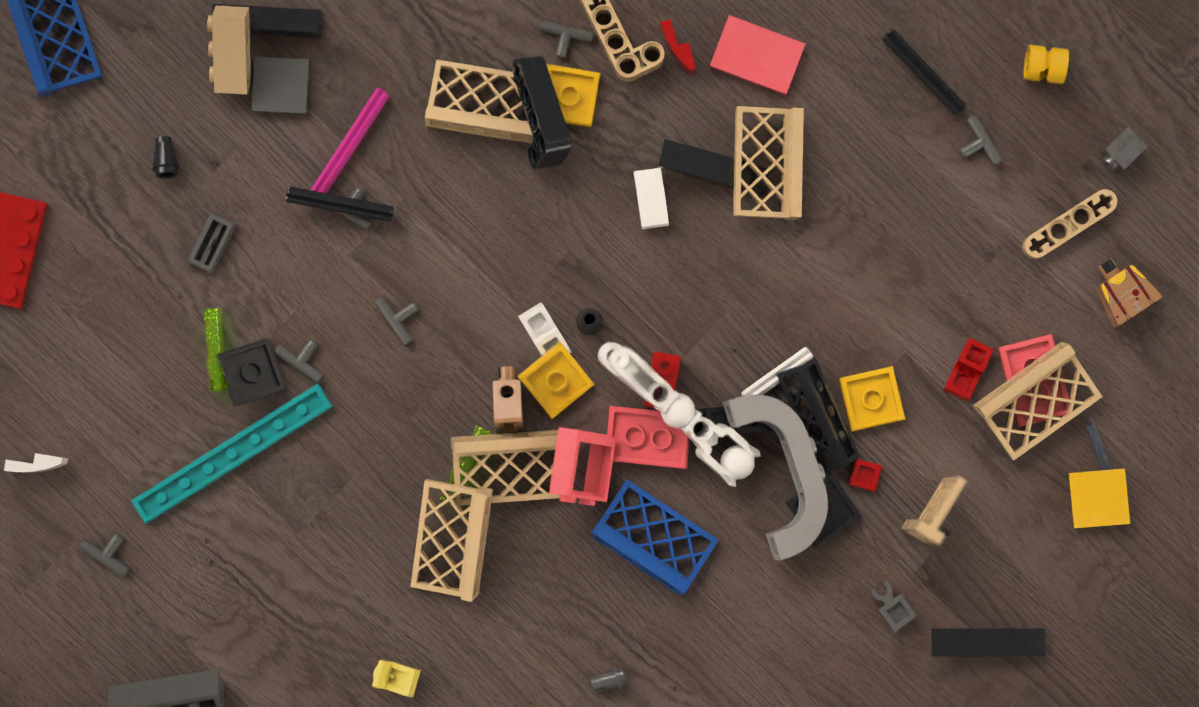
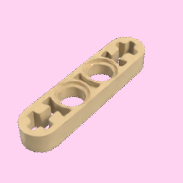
M1102 189L1028 236L1022 244L1024 254L1031 259H1038L1111 213L1117 206L1116 195L1108 189ZM1100 195L1102 198L1108 197L1110 199V202L1107 204L1108 209L1103 206L1093 211L1091 208L1100 202ZM1082 209L1087 212L1088 221L1086 224H1078L1075 221L1074 213L1076 210ZM1060 224L1065 228L1066 234L1064 238L1056 239L1052 236L1051 229L1053 225ZM1044 231L1049 242L1040 246V253L1036 250L1031 252L1029 247L1032 245V242L1030 240L1033 239L1034 242L1040 241L1045 237L1041 234Z

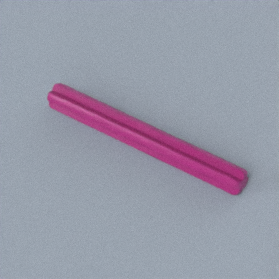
M380 88L374 91L311 188L312 191L322 193L329 191L388 100L389 94Z

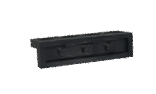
M228 4L212 5V14L216 6L249 7L250 35L321 39L322 10Z
M816 357L809 358L795 367L776 374L792 410L802 420L808 436L812 437L815 442L817 452L814 454L817 463L822 465L824 472L847 466L857 459L860 455ZM796 373L800 382L799 390L791 386L787 376ZM801 399L809 402L812 408L810 414L802 410L800 406ZM813 424L821 428L823 433L822 439L813 435L811 430ZM826 449L831 452L836 462L827 465L822 455L823 450Z

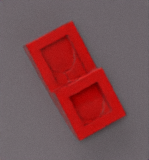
M671 19L661 21L659 27L670 53L689 75L694 74L696 67L689 42L678 45Z
M969 337L943 390L968 402L994 349Z

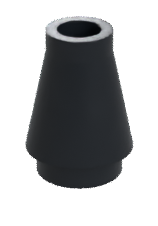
M169 136L157 137L155 139L156 145L152 171L155 172L157 178L167 179L176 177L177 170L180 167L172 145V138Z
M593 308L583 309L576 318L577 328L585 335L598 333L603 326L601 313ZM593 316L595 322L588 325L585 323V317Z

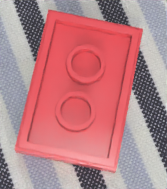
M729 15L710 67L786 96L805 43Z
M1052 334L998 348L1006 381L1055 347ZM1061 370L1060 378H1064V377H1063V374H1062V370ZM1044 379L1041 381L1037 394L1051 396L1054 380ZM1059 381L1056 397L1069 399L1065 382ZM1022 395L1017 398L1015 410L1029 412L1032 396ZM1037 397L1034 413L1047 415L1050 399ZM1055 400L1053 416L1061 417L1067 414L1069 402ZM1015 413L1018 427L1026 426L1028 415ZM1033 416L1032 424L1045 421L1047 418Z
M610 406L607 435L616 436L613 461L687 469L690 439L683 431L667 425L662 419L660 411Z

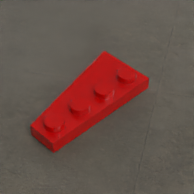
M0 192V305L22 309L47 203Z

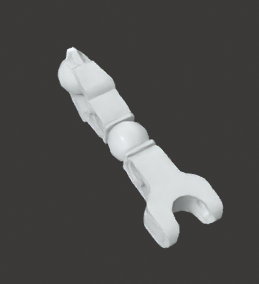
M607 342L601 346L598 352L600 363L644 400L655 405L654 408L661 412L662 419L667 425L683 431L694 445L697 446L696 456L717 472L729 486L736 487V480L744 479L752 473L755 467L754 458L761 456L759 450L748 444L731 427L722 423L715 425L707 418L701 416L702 413L695 409V405L689 396L674 391L666 381L632 350L614 342ZM615 349L607 360L608 351ZM661 386L663 393L659 399L654 400L653 391ZM701 421L703 425L701 432L694 434V425ZM726 435L737 445L731 446L723 452L720 458V465L710 456L711 446L717 444L719 436L723 437Z

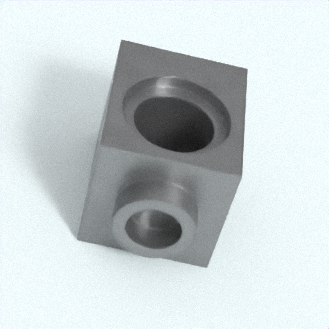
M1128 127L1100 155L1103 157V163L1111 171L1116 170L1120 173L1148 146Z

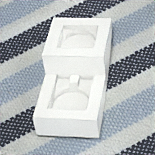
M661 168L634 171L642 229L669 226Z
M542 302L518 316L541 355H544L559 341L571 353L570 348Z
M35 453L33 464L6 460L4 471H48L66 465L68 458Z

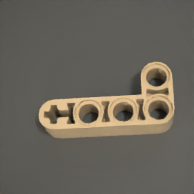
M580 0L620 80L631 82L661 67L665 54L662 45L658 42L650 41L633 49L609 0H596L598 4L596 8H594L593 0ZM603 13L611 17V21L607 25H600L596 21L597 16ZM612 38H619L622 40L623 46L620 49H612L609 47L608 42ZM649 50H655L659 53L660 57L657 61L650 62L645 58V53ZM624 62H631L634 64L635 70L630 74H625L620 70V66Z

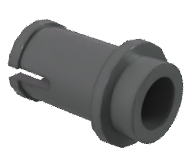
M614 667L613 671L590 676L595 693L617 686L622 688V685L627 684L623 668L617 669V667Z

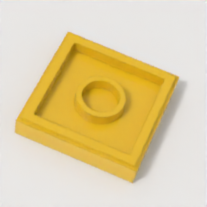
M547 64L565 123L591 128L600 73Z
M560 341L517 376L552 419L595 385Z
M893 366L839 378L851 432L905 420Z
M1125 468L1069 473L1074 528L1130 524Z

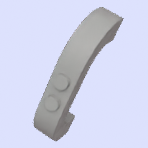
M746 395L724 401L722 404L731 428L740 427L751 422H760L771 427L779 437L798 494L799 506L794 519L788 525L768 532L766 536L774 560L792 557L805 550L815 541L824 526L827 516L828 498L823 481L825 479V472L822 465L817 463L814 454L817 452L815 442L812 437L808 436L799 416L788 405L778 399L765 395Z

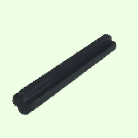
M891 29L884 35L883 41L952 114L957 115L964 109L965 103L894 29Z
M291 186L286 191L285 199L288 203L391 222L393 219L394 207L390 205Z

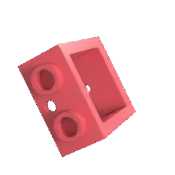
M559 427L549 494L560 495L559 501L576 503V499L579 498L578 504L595 506L596 501L607 502L616 436ZM580 443L590 444L583 492L573 490Z

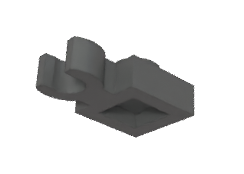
M884 580L882 583L886 587L885 594L878 595L875 589H871L870 592L873 598L882 601L884 604L878 608V611L892 631L896 632L917 617V615L901 593L893 597L891 584Z

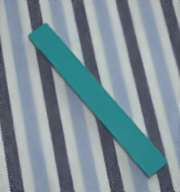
M316 384L137 496L131 502L144 523L148 524L328 411L333 406L321 386Z

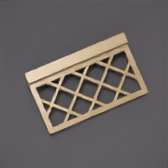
M436 60L428 107L425 113L426 127L524 143H532L534 140L529 123L518 120L514 112L523 107L522 102L510 109L503 100V97L514 90L519 95L516 83L513 81V72ZM441 68L453 70L457 78L445 85L440 78ZM471 74H479L485 82L472 90L465 78ZM498 78L507 79L511 86L499 94L492 85V82ZM462 82L468 93L456 100L449 89ZM439 83L442 88L437 91ZM488 86L496 97L483 104L476 93ZM444 92L453 102L446 108L434 106L435 99ZM472 96L480 107L473 112H466L460 104ZM497 101L507 111L499 117L492 116L487 110L488 107Z
M736 107L733 216L783 218L784 220H796L802 217L804 108ZM743 113L753 114L760 123L749 131L742 123ZM760 114H767V116L763 119ZM772 115H783V127L776 133L766 121ZM761 125L773 136L764 145L753 135ZM742 131L746 134V136L743 139ZM748 138L759 149L750 159L742 151V143ZM775 139L783 147L782 155L777 160L765 149ZM761 152L772 163L763 173L752 162ZM747 165L759 176L749 186L741 178V171ZM774 166L782 174V181L776 187L765 177ZM760 180L771 189V192L762 200L751 189ZM781 186H782V194L778 191V189H779ZM748 192L758 204L752 210H741V198ZM773 194L781 200V212H772L765 204ZM761 206L764 211L756 210Z
M1060 342L973 405L1013 461L1103 397L1074 355L1075 351L1068 343ZM1069 361L1075 367L1073 380L1060 378L1062 366ZM1079 375L1081 376L1084 382L1078 381ZM1044 379L1054 380L1051 396L1037 394L1039 383ZM1059 381L1072 383L1070 399L1056 397ZM1078 384L1087 386L1093 394L1085 401L1075 400ZM1022 395L1032 396L1029 412L1015 410L1017 398ZM1037 397L1050 399L1047 415L1034 413ZM1055 400L1069 402L1067 414L1062 417L1053 416ZM999 411L1009 412L1007 427L996 426L991 417ZM1014 413L1028 415L1025 431L1012 429ZM1033 416L1047 418L1045 429L1040 433L1030 432ZM1000 431H1006L1005 438ZM1011 432L1024 434L1022 446L1015 451L1009 445Z
M558 430L451 437L454 484L463 486L469 480L478 489H481L482 487L487 488L497 478L506 488L500 495L492 496L491 503L560 498V495L549 494L540 486L550 474L552 475L553 464L548 468L539 460L545 451L556 450ZM533 451H539L536 455L531 453ZM519 452H526L532 459L521 470L512 460ZM511 453L509 457L505 456L504 454ZM491 454H499L505 459L495 472L484 463ZM476 455L484 456L481 459H479ZM472 456L478 463L467 474L460 468L459 457ZM535 462H538L547 470L537 482L526 474ZM508 464L519 472L510 484L499 476ZM481 465L492 474L482 486L471 478ZM460 473L465 476L461 481ZM524 476L533 486L527 493L519 494L513 487ZM537 488L541 491L534 493ZM509 491H511V492L514 493V494L506 495ZM461 493L454 497L458 505L471 504V497L461 498Z
M960 476L943 478L918 520L906 519L901 529L923 543L940 545L945 534L937 529L965 485L966 480Z
M429 479L424 481L411 587L459 596L461 600L470 602L479 595L493 489L485 487L477 489ZM431 487L441 489L447 498L438 506L430 498ZM460 493L472 495L470 507L464 511L454 499ZM447 502H450L459 514L449 522L439 510ZM433 512L443 524L434 533L426 524L427 517ZM461 517L467 525V533L459 538L450 524ZM445 528L455 540L446 548L442 546L435 536ZM429 539L433 541L440 551L431 559L423 551V545ZM456 544L464 553L463 560L457 564L447 553V550ZM440 555H443L451 566L442 575L432 563ZM426 565L436 577L431 583L419 581L420 570ZM454 570L460 579L459 589L449 587L443 577Z

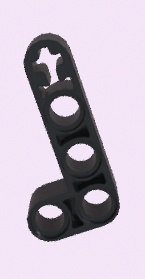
M542 56L515 59L512 65L513 76L534 139L528 148L529 163L533 169L561 165L570 153L571 139L545 59Z

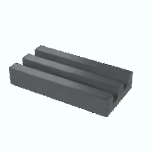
M210 213L187 262L213 274L234 232L236 224ZM214 221H217L219 223L199 262L196 258ZM224 225H225V226H227V229H226V231H225V233H224V235H223V237H222V239H221V241H220V243H219V245H218V247H217V250H216V252H215V254H214V256H213V258H212V260H211V262H210V264H209V266H208V265H206V262H207V260H208V258H209V256H210V254H211V252H212V250H213V248H214V246H215V244H216V242H217V240H218V238H219V236H220V233H221V231H222V229H223V227H224Z

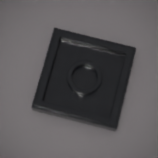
M269 338L216 355L234 407L287 390Z
M831 471L823 479L828 498V510L824 526L813 542L816 548L862 517ZM798 494L785 502L794 516L799 506Z

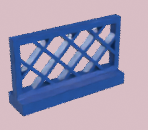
M7 0L39 98L48 96L51 92L102 77L77 0H71L72 6L66 3L68 0H51L60 5L54 17L40 11L45 0H40L37 8L26 4L24 0ZM64 7L75 12L76 18L71 26L57 20ZM28 10L34 12L31 19ZM37 15L51 21L45 34L33 28L32 24ZM77 23L79 24L81 31L75 29ZM55 24L69 30L62 43L49 37ZM72 32L84 39L80 52L66 45ZM36 35L42 38L40 43H38ZM46 40L60 47L54 59L43 55L41 52ZM86 48L89 56L83 54ZM63 49L77 55L71 68L57 62ZM83 58L92 63L94 72L82 75L74 70L80 59ZM45 61L51 63L48 70ZM54 66L68 72L64 81L52 84L49 75ZM72 74L77 76L76 78L70 79Z
M628 479L590 534V537L681 597L686 593L691 582L719 541ZM627 488L638 495L640 505L624 506L622 496ZM643 498H644L645 500H647L648 502H650V503L644 504V503H643ZM618 502H620L621 508L614 510ZM656 506L661 510L663 520L648 523L645 508ZM641 509L644 524L629 526L626 511ZM622 512L625 527L613 529L605 522L610 514ZM666 514H668V515L671 516L672 518L667 519V518H666ZM674 521L682 523L685 535L671 538L668 523ZM664 524L667 539L652 542L649 526ZM645 527L648 543L637 545L631 539L630 530ZM689 529H691L695 533L689 534ZM624 531H626L627 537H625L624 535H622V534L619 533V532H624ZM701 536L710 542L705 551L693 552L691 538ZM686 539L690 554L675 557L672 542ZM668 543L671 558L660 560L655 557L653 545ZM649 546L650 553L643 549V547ZM701 556L696 564L695 557ZM691 558L693 570L688 578L678 572L677 560ZM672 562L673 568L667 565L666 563Z

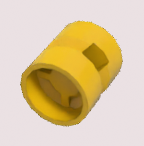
M1030 44L1025 56L1024 80L1040 82L1042 78H1046L1048 83L1064 84L1068 70L1069 50L1052 47L1050 51H1047L1045 46Z

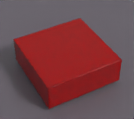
M855 459L848 485L876 492L882 465Z

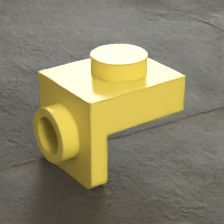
M380 660L373 673L374 680L372 686L407 697H413L421 670L393 661Z

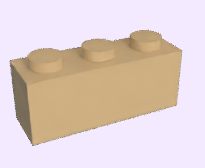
M216 6L213 14L208 16L207 21L208 32H212V41H209L208 55L213 57V66H210L209 81L214 83V93L247 94L251 85L249 7Z

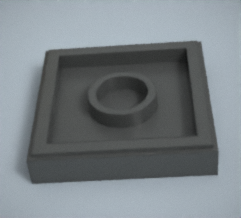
M254 57L251 111L307 115L309 59Z

